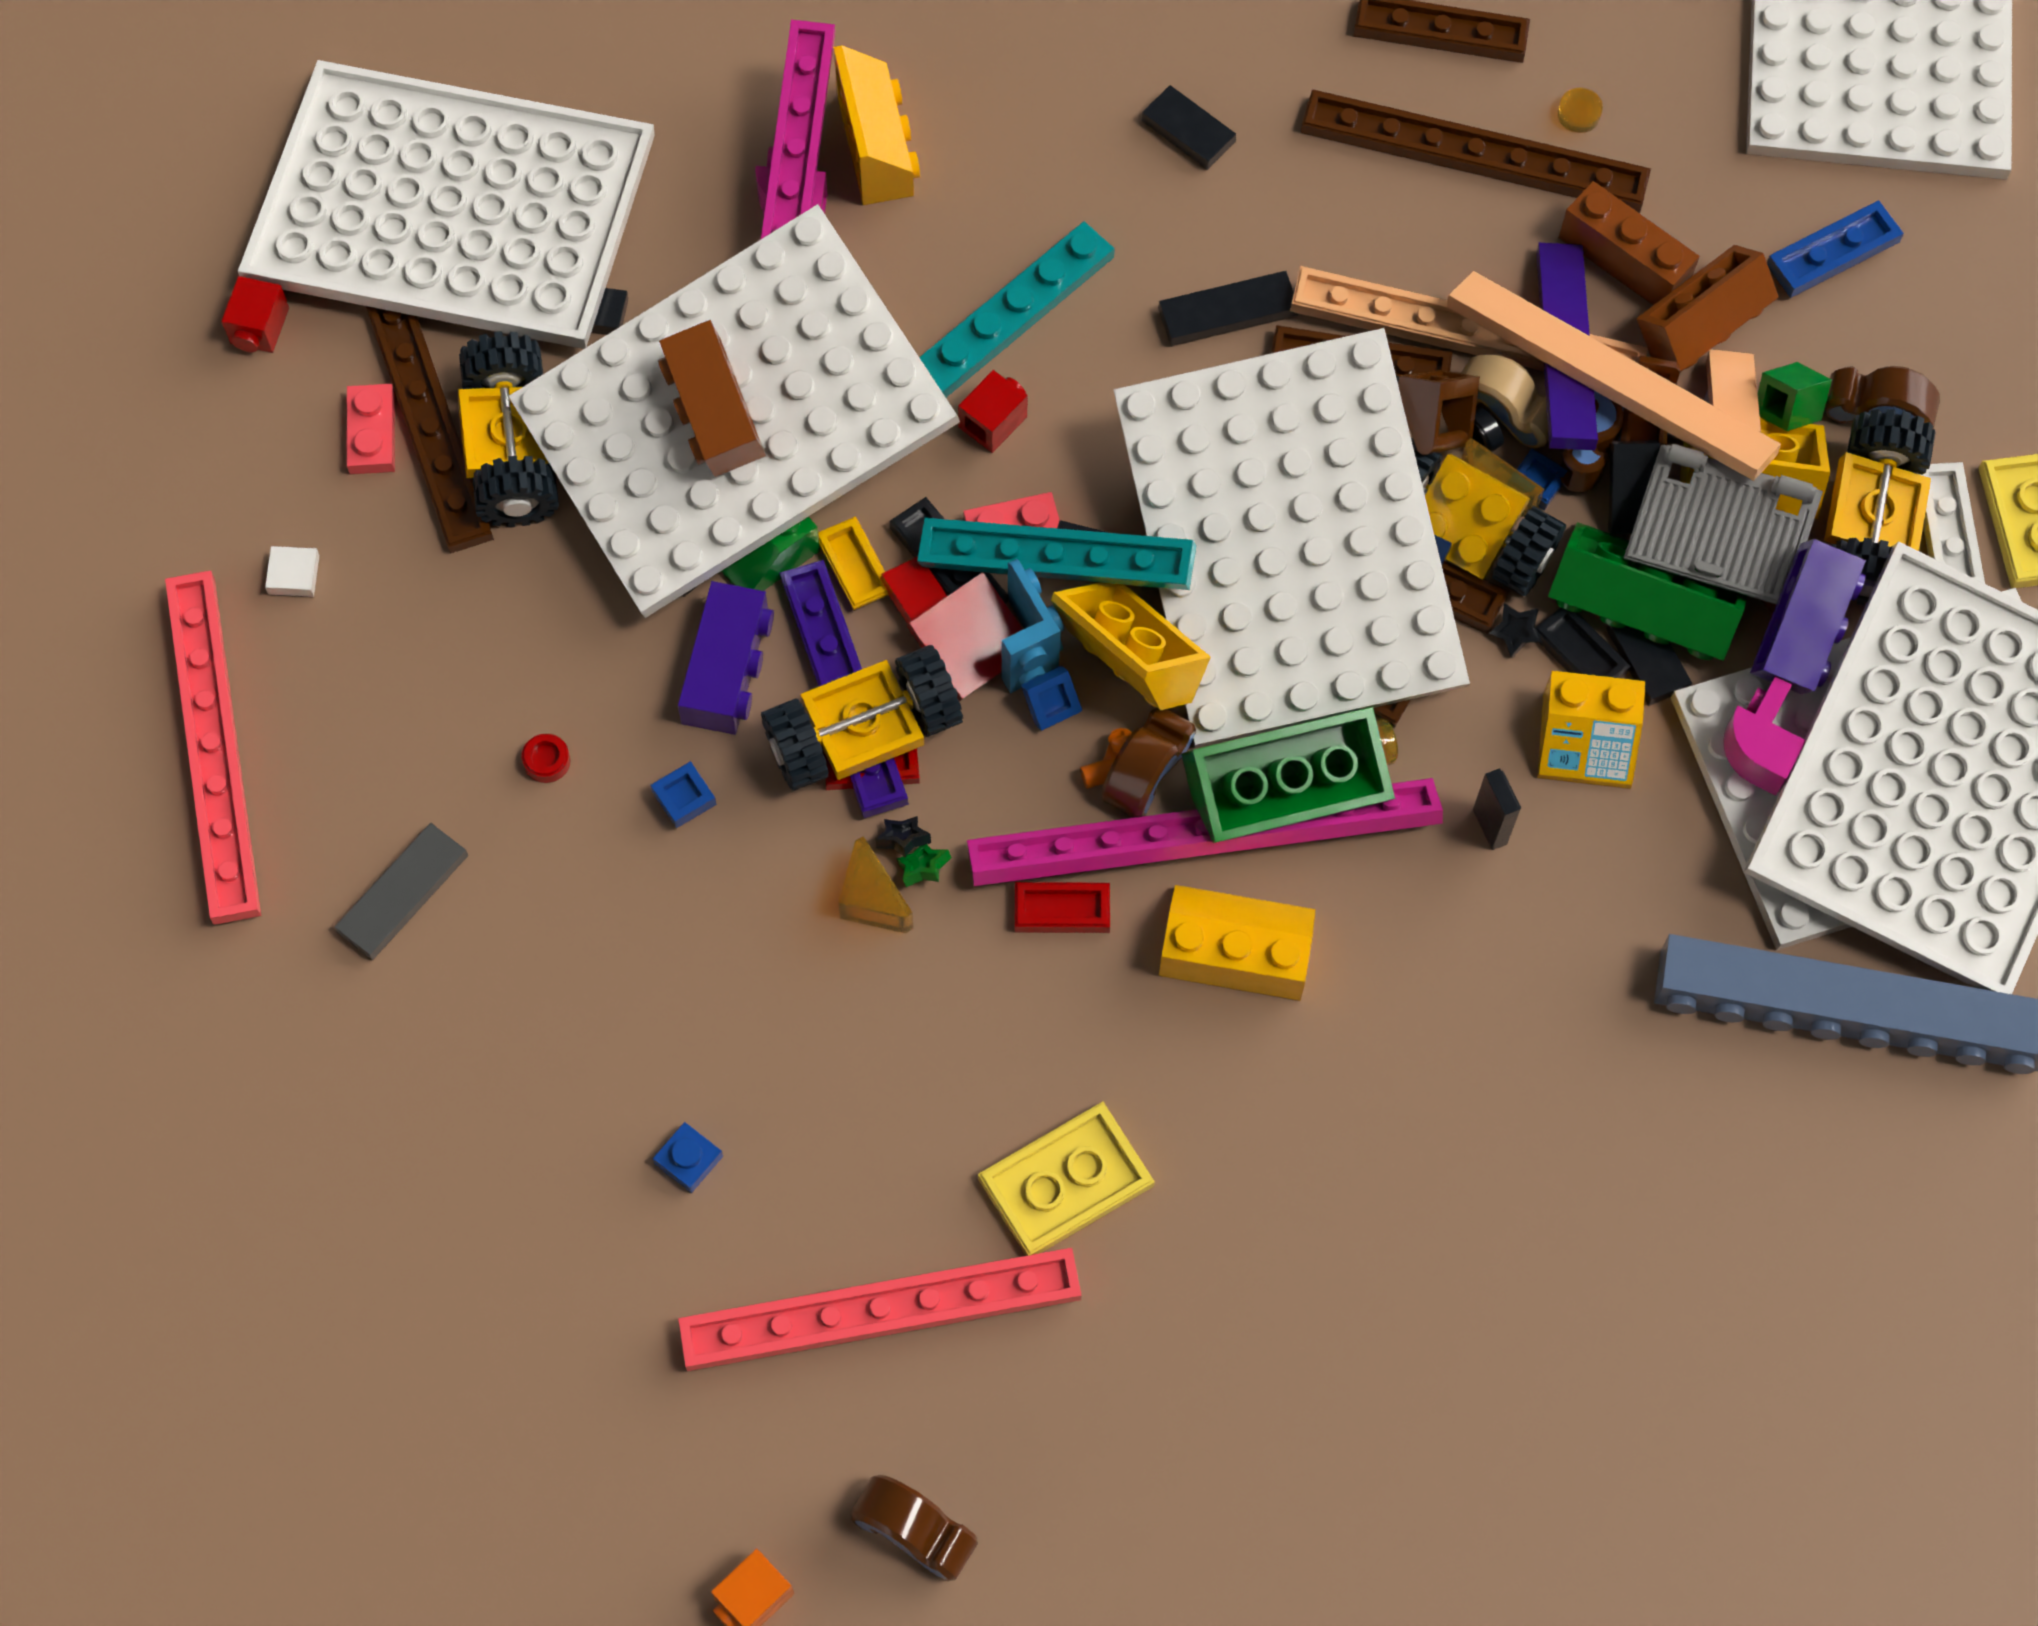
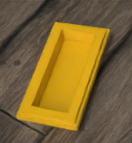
M856 516L818 532L820 547L853 610L888 595L886 587L880 580L881 574L885 570Z

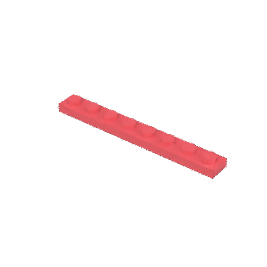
M211 570L166 578V591L210 919L216 925L261 916L215 578Z
M1067 1248L678 1318L685 1367L687 1371L1080 1301L1082 1295L1073 1249Z

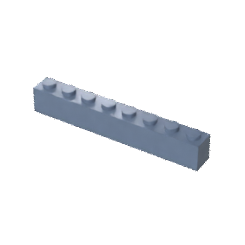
M1674 934L1668 935L1660 951L1654 1003L1667 1005V1009L1675 1013L1691 1014L1695 1011L1715 1014V1018L1725 1022H1741L1744 1019L1762 1022L1765 1028L1775 1031H1788L1796 1028L1811 1031L1814 1037L1833 1040L1840 1038V1036L1858 1039L1861 1045L1870 1048H1885L1888 1045L1907 1048L1910 1054L1916 1056L1948 1055L1956 1057L1958 1062L1966 1065H1982L1985 1062L2004 1065L2005 1070L2017 1074H2029L2038 1071V999Z

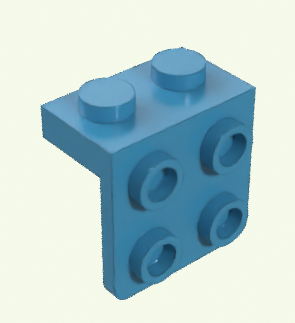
M1018 559L1008 563V600L1024 630L1002 640L1001 679L1010 694L1021 689L1022 684L1058 668L1060 651L1063 650L1060 637L1061 632L1064 631V625L1060 615L1054 606L1046 607L1039 595L1042 593V589L1037 576L1031 568L1024 570Z

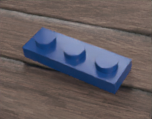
M1878 200L1769 255L1767 265L1788 296L1792 298L1900 243L1904 233Z

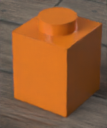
M756 1548L711 1591L714 1600L718 1603L712 1612L724 1626H762L794 1595L793 1587Z

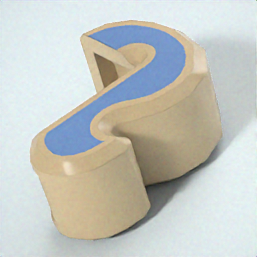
M1485 354L1472 357L1461 373L1480 376L1477 404L1482 402L1521 444L1531 448L1544 447L1549 440L1546 396L1536 391L1533 378L1527 370L1517 362L1501 355Z

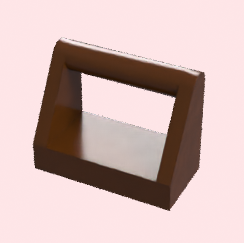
M1444 370L1399 376L1398 387L1406 420L1420 454L1429 455L1467 447L1471 444L1480 376ZM1442 412L1449 432L1439 434Z

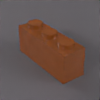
M1594 181L1566 209L1558 237L1567 244L1583 245V256L1652 305H1655L1692 277L1700 257Z
M1733 245L1636 319L1650 356L1652 358L1675 361L1680 366V371H1683L1696 364L1699 358L1715 345L1726 341L1731 336V333L1748 320L1759 316L1764 308L1779 298L1764 253Z
M705 321L659 340L665 357L659 359L658 364L668 386L675 383L680 397L673 399V403L682 424L690 423L695 437L688 439V442L698 465L706 463L714 477L765 457V451L722 340L712 321Z

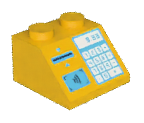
M1551 671L1543 693L1537 778L1631 789L1643 726L1645 681Z

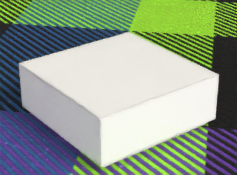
M271 546L265 585L268 595L314 597L320 556L317 548Z

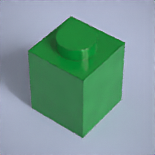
M1799 362L1763 372L1757 393L1760 417L1786 431L1821 421L1832 379Z

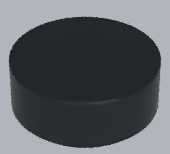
M1479 407L1475 412L1471 442L1480 452L1490 454L1504 445V437L1492 415L1484 408Z

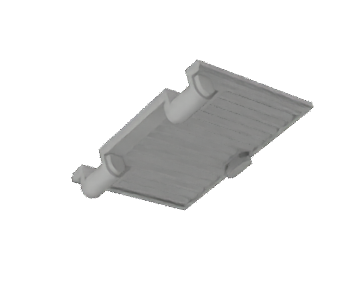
M1676 444L1672 446L1661 445L1624 555V560L1777 604L1799 545L1808 540L1823 491L1813 487L1811 483L1784 475L1774 477L1761 473L1752 481L1723 463L1708 458V456L1704 455V452ZM1672 463L1694 469L1690 484L1668 478ZM1780 494L1803 500L1798 516L1776 509Z

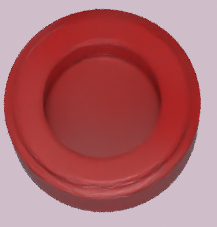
M547 733L536 735L525 744L522 751L524 768L527 774L535 781L541 783L555 782L561 779L570 767L571 759L568 747L556 735Z

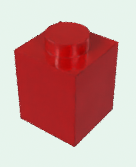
M238 276L221 321L230 344L246 352H256L257 350L274 352L289 310L282 286Z
M992 370L958 405V418L960 421L958 428L993 453L1027 418L1028 395L1015 379L1010 377L1005 379L995 370Z

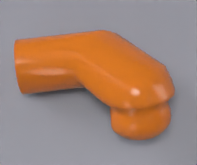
M1125 728L1113 730L1108 737L1110 744L1103 760L1080 767L1081 777L1086 789L1104 784L1117 754L1132 733L1130 730Z

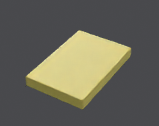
M2038 454L1982 461L1978 469L2011 589L2038 586Z
M1103 1101L978 1174L979 1182L1025 1256L1046 1251L1153 1188L1155 1181Z

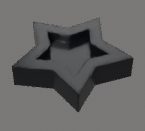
M1504 604L1502 622L1489 633L1505 640L1511 657H1515L1526 643L1543 642L1535 628L1539 609L1519 612L1508 604Z
M918 816L904 821L884 819L885 831L875 839L876 848L895 849L902 856L906 857L914 847L930 844L931 834L918 827Z

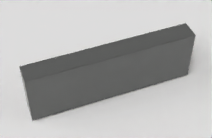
M430 823L335 926L337 933L371 960H374L468 857L466 849L434 824Z

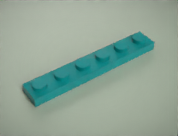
M1083 221L919 358L944 396L947 398L1110 262L1114 258L1115 248Z
M925 518L917 562L921 567L1008 574V563L1018 559L1024 570L1031 568L1037 577L1190 590L1197 545L1194 540Z

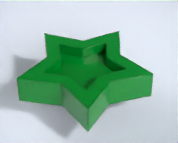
M926 844L919 846L914 853L908 854L906 857L896 858L900 868L904 870L903 881L905 886L909 887L922 880L939 882V869L952 857L948 849H931Z

